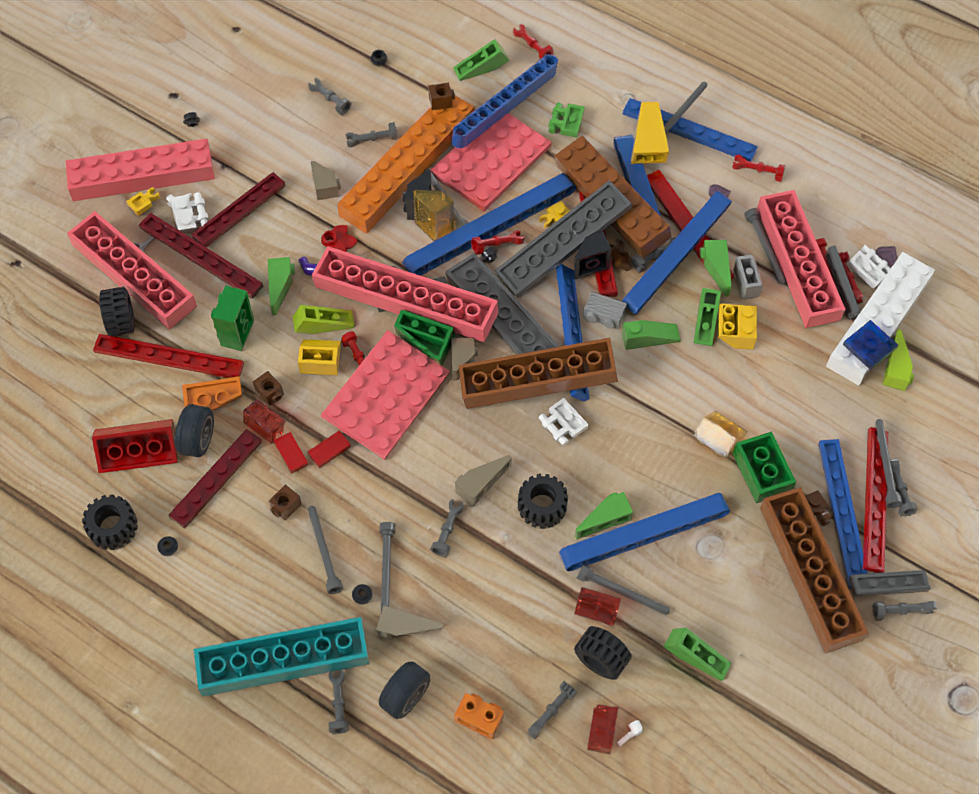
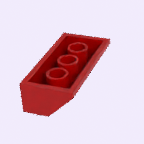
M173 419L95 429L91 436L98 473L178 463Z

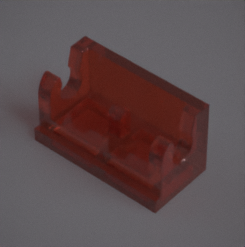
M258 399L243 410V423L269 443H274L273 440L276 439L277 433L282 435L285 420Z
M581 587L574 614L614 626L621 598Z
M606 705L594 707L587 750L611 754L618 707Z

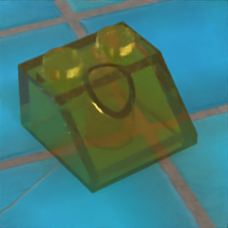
M714 411L703 418L693 437L702 446H708L713 449L717 456L726 458L733 452L735 444L740 442L748 431L719 412Z

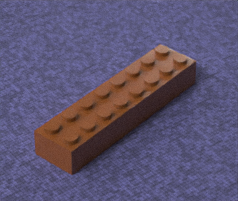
M583 135L554 155L557 167L562 173L567 174L576 185V188L586 198L610 180L632 203L633 207L611 225L642 258L672 238L670 226Z
M610 338L459 365L462 398L467 409L618 382Z
M796 488L764 498L760 507L761 512L824 652L828 653L862 642L868 635V630L802 488Z

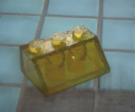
M413 191L415 224L432 241H436L453 232L455 224L454 201L452 198L446 196L442 191Z

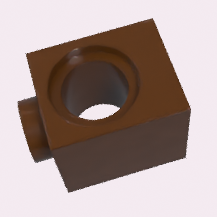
M449 82L428 86L432 110L452 107L455 93L454 89H450Z
M269 371L253 381L255 391L269 406L272 403L278 402L284 395L282 385Z
M286 484L269 500L272 514L284 520H287L302 505L300 496ZM282 502H289L286 506H280Z

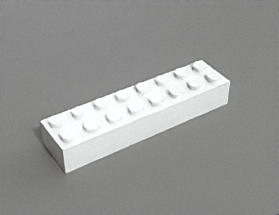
M902 252L831 354L826 367L859 386L930 282L935 269Z

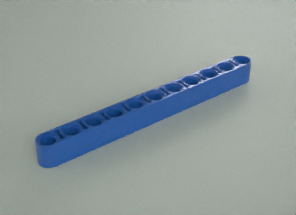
M561 173L405 257L402 263L408 272L422 276L470 250L473 237H480L483 240L496 236L568 197L576 190V185L566 173Z

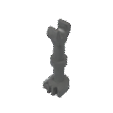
M314 78L315 85L308 83L310 91L320 92L328 101L334 102L336 104L335 109L341 116L351 108L349 100L346 98L340 99L336 96L335 92L324 88L320 79Z
M395 122L388 124L389 130L378 132L374 130L361 135L351 132L346 133V138L349 140L347 141L348 147H353L361 141H376V139L390 137L392 140L398 139Z
M676 237L671 238L667 245L655 249L644 258L640 255L633 256L631 261L637 272L640 273L646 269V262L652 259L657 260Z
M897 458L890 459L896 492L901 495L903 503L898 511L900 517L914 515L918 509L916 503L911 502L909 499L907 484L903 482L900 474L899 461Z
M453 499L449 502V515L446 522L442 524V532L438 542H433L430 548L434 554L445 558L450 551V546L445 543L449 534L454 529L453 523L457 515L464 510V503L462 502L458 508L453 507Z
M880 601L874 602L872 605L875 621H881L885 614L900 613V615H907V613L911 612L932 614L933 610L937 609L935 601H927L920 604H906L903 602L899 603V605H885Z
M340 670L341 675L337 679L333 678L332 671H329L328 674L329 680L333 684L334 700H332V706L335 708L336 720L329 722V731L332 735L349 731V723L344 721L343 707L345 706V700L342 697V683L345 680L343 670Z
M565 681L562 682L559 687L560 695L552 704L549 703L547 705L546 711L528 729V734L533 739L537 737L549 719L557 715L558 709L566 699H573L577 691L570 684H567Z

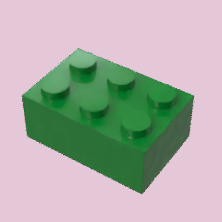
M225 286L223 292L219 293L218 304L211 312V319H213L220 346L238 351L243 350L255 321L248 293L245 290Z
M772 431L735 444L732 454L755 503L762 502L764 498L794 489L796 480Z

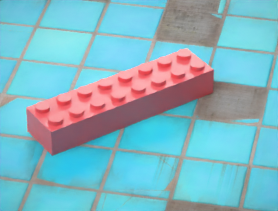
M208 138L65 160L68 190L73 201L143 191L151 187L156 189L215 179Z
M795 190L760 197L757 207L760 219L805 328L840 321L845 307Z
M96 211L67 233L74 248L119 287L124 286L135 301L169 330L197 307L194 295Z

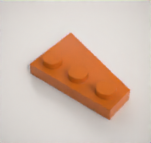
M240 376L182 385L184 407L194 404L208 407L214 411L243 397Z

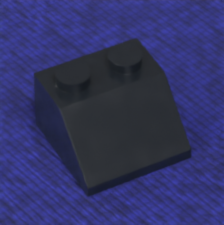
M427 170L407 184V191H403L404 212L407 213V220L429 221L432 194L431 171Z
M604 232L592 233L585 237L575 255V279L610 268L611 247Z

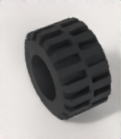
M123 286L101 290L99 304L107 334L111 337L133 333L135 321L127 289Z
M537 474L536 478L532 475L529 477V481L525 480L523 486H520L518 511H520V516L525 518L527 524L531 522L532 527L535 528L537 525L540 526V529H544L546 525H548V528H551L553 523L557 525L560 523V519L564 518L567 510V489L563 487L564 483L562 481L557 482V477L553 476V478H550V474H545V476ZM538 495H546L554 503L548 507H539L532 502V499Z
M112 494L109 497L103 495L101 496L102 499L98 500L96 498L93 500V504H88V511L84 510L83 515L85 518H82L83 528L95 546H101L104 550H107L108 547L110 550H115L117 546L120 549L123 547L122 544L125 542L128 544L131 542L129 538H134L136 535L134 531L138 528L136 524L138 522L137 517L126 499L123 500L121 496L116 498ZM110 516L120 517L119 522L114 527L109 529L100 528L106 518Z
M596 626L588 627L574 647L577 657L586 667L599 676L611 680L618 679L632 659L629 649L619 638L609 631Z

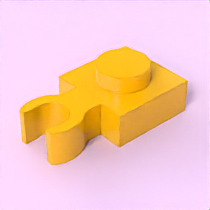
M151 187L146 194L139 192L126 202L139 216L153 207L152 201L158 200L160 194L157 192L152 195L155 193V189Z
M560 201L549 207L547 214L539 217V223L547 221L544 223V228H548L552 222L556 223L570 210Z

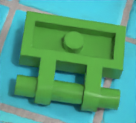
M556 103L552 110V119H550L548 124V132L554 134L556 129L559 128L561 135L577 138L585 107L568 103L567 108H562L563 105L561 103Z

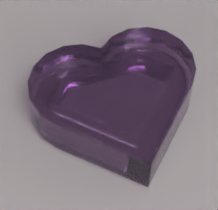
M718 184L711 185L708 190L710 197L716 191H719L727 198L731 193L730 190Z
M895 246L878 247L875 254L880 259L888 262L887 265L889 267H892L897 261L898 257Z

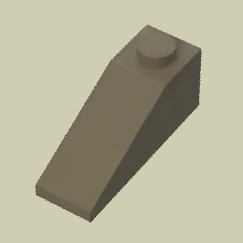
M507 455L471 469L465 475H460L455 482V492L474 507L511 467L512 457Z
M383 605L376 631L380 632L379 636L391 639L392 635L402 636L441 629L443 623Z

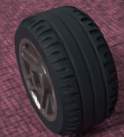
M189 404L182 410L175 433V447L180 454L201 457L206 453L214 428V415L210 408Z
M413 661L406 662L393 674L379 696V706L395 719L404 718L426 692L431 681L430 674Z

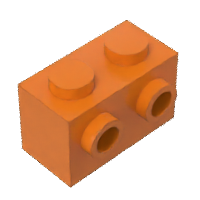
M465 693L454 714V721L492 740L504 717V711L495 703L488 704L482 701L483 699L474 693L471 695Z

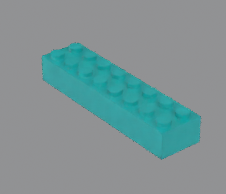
M361 617L194 649L198 690L202 697L327 673L329 671L333 672L369 665Z

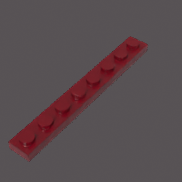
M151 212L139 224L141 230L231 287L247 291L250 299H253L264 287L263 283Z

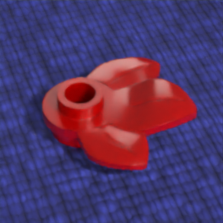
M337 225L332 230L323 233L321 243L325 247L329 246L347 252L346 249H350L357 244V239L347 234L348 225Z

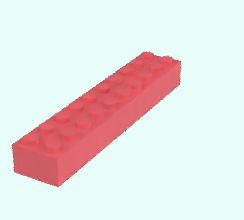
M327 246L312 274L316 288L399 314L402 309L453 327L455 333L469 338L474 337L475 340L485 342L499 313L498 301L329 246Z

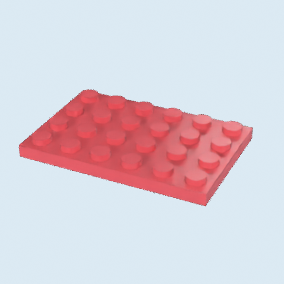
M508 113L466 147L461 149L454 147L430 171L442 183L482 211H485L551 147L552 142Z
M387 330L326 407L321 417L385 460L447 378L450 371Z

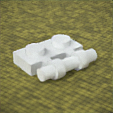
M199 192L194 194V201H190L189 195L170 198L176 226L181 232L194 231L197 228L196 223H201V226H203L209 220L208 213L204 209V199ZM197 208L199 215L194 216L192 209Z
M864 245L847 265L874 289L885 278L891 268L887 265L888 262L880 259L875 254L876 251Z
M565 398L549 408L550 417L543 413L538 418L542 422V426L553 434L556 442H560L563 446L569 442L565 435L569 434L574 439L588 429L587 422ZM557 421L563 427L560 430L554 425Z

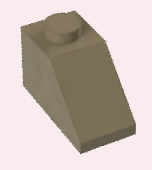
M310 161L317 199L339 197L338 190L341 189L340 180L335 178V173L315 161Z
M474 337L451 338L453 380L460 378L459 365L475 362V356H478V345H474Z

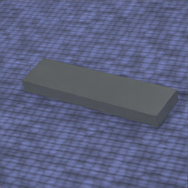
M834 245L828 248L825 256L848 319L852 320L858 316L860 311L837 248Z
M925 570L857 574L849 577L854 597L928 592L931 589Z

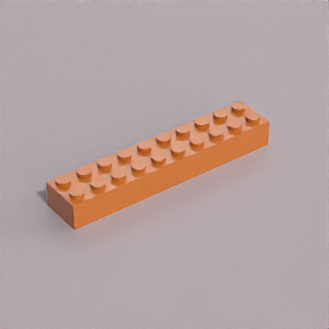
M456 95L455 100H452V107L432 110L430 107L337 203L339 217L367 234L403 196V191H407V184L423 174L425 169L429 168L452 144L453 128L473 113L475 107Z

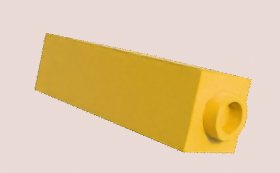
M642 102L638 114L631 164L666 163L669 149L659 102Z

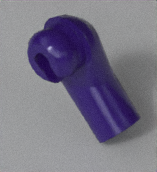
M305 256L298 260L303 272L306 275L312 276L318 264L309 263Z

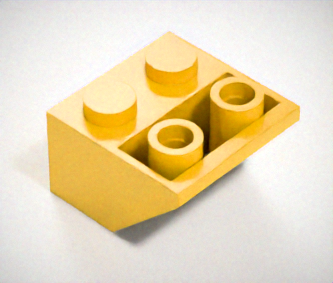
M719 303L718 338L733 348L753 350L757 339V306Z
M303 339L298 355L300 374L338 375L341 341Z

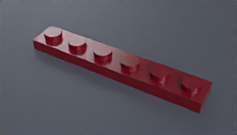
M272 172L191 234L192 238L205 247L209 246L286 186L285 181Z
M246 429L169 513V518L185 529L262 443L261 438Z

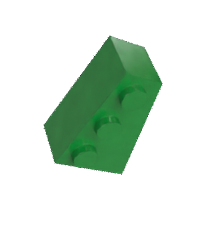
M401 309L394 325L396 334L443 366L451 347V338H455L454 328Z

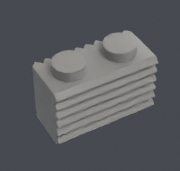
M754 255L738 256L733 271L740 289L739 292H741L740 295H742L741 298L759 297L763 284Z
M591 292L584 308L583 317L590 322L604 324L607 328L618 329L626 311L627 303Z

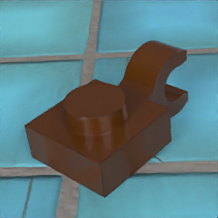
M616 239V247L609 244L614 265L625 271L633 268L628 252L624 251L623 241Z
M817 490L806 495L809 506L822 526L829 524V520L832 519L827 511L829 506L820 492Z

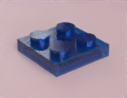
M871 320L843 343V346L870 370L899 346Z

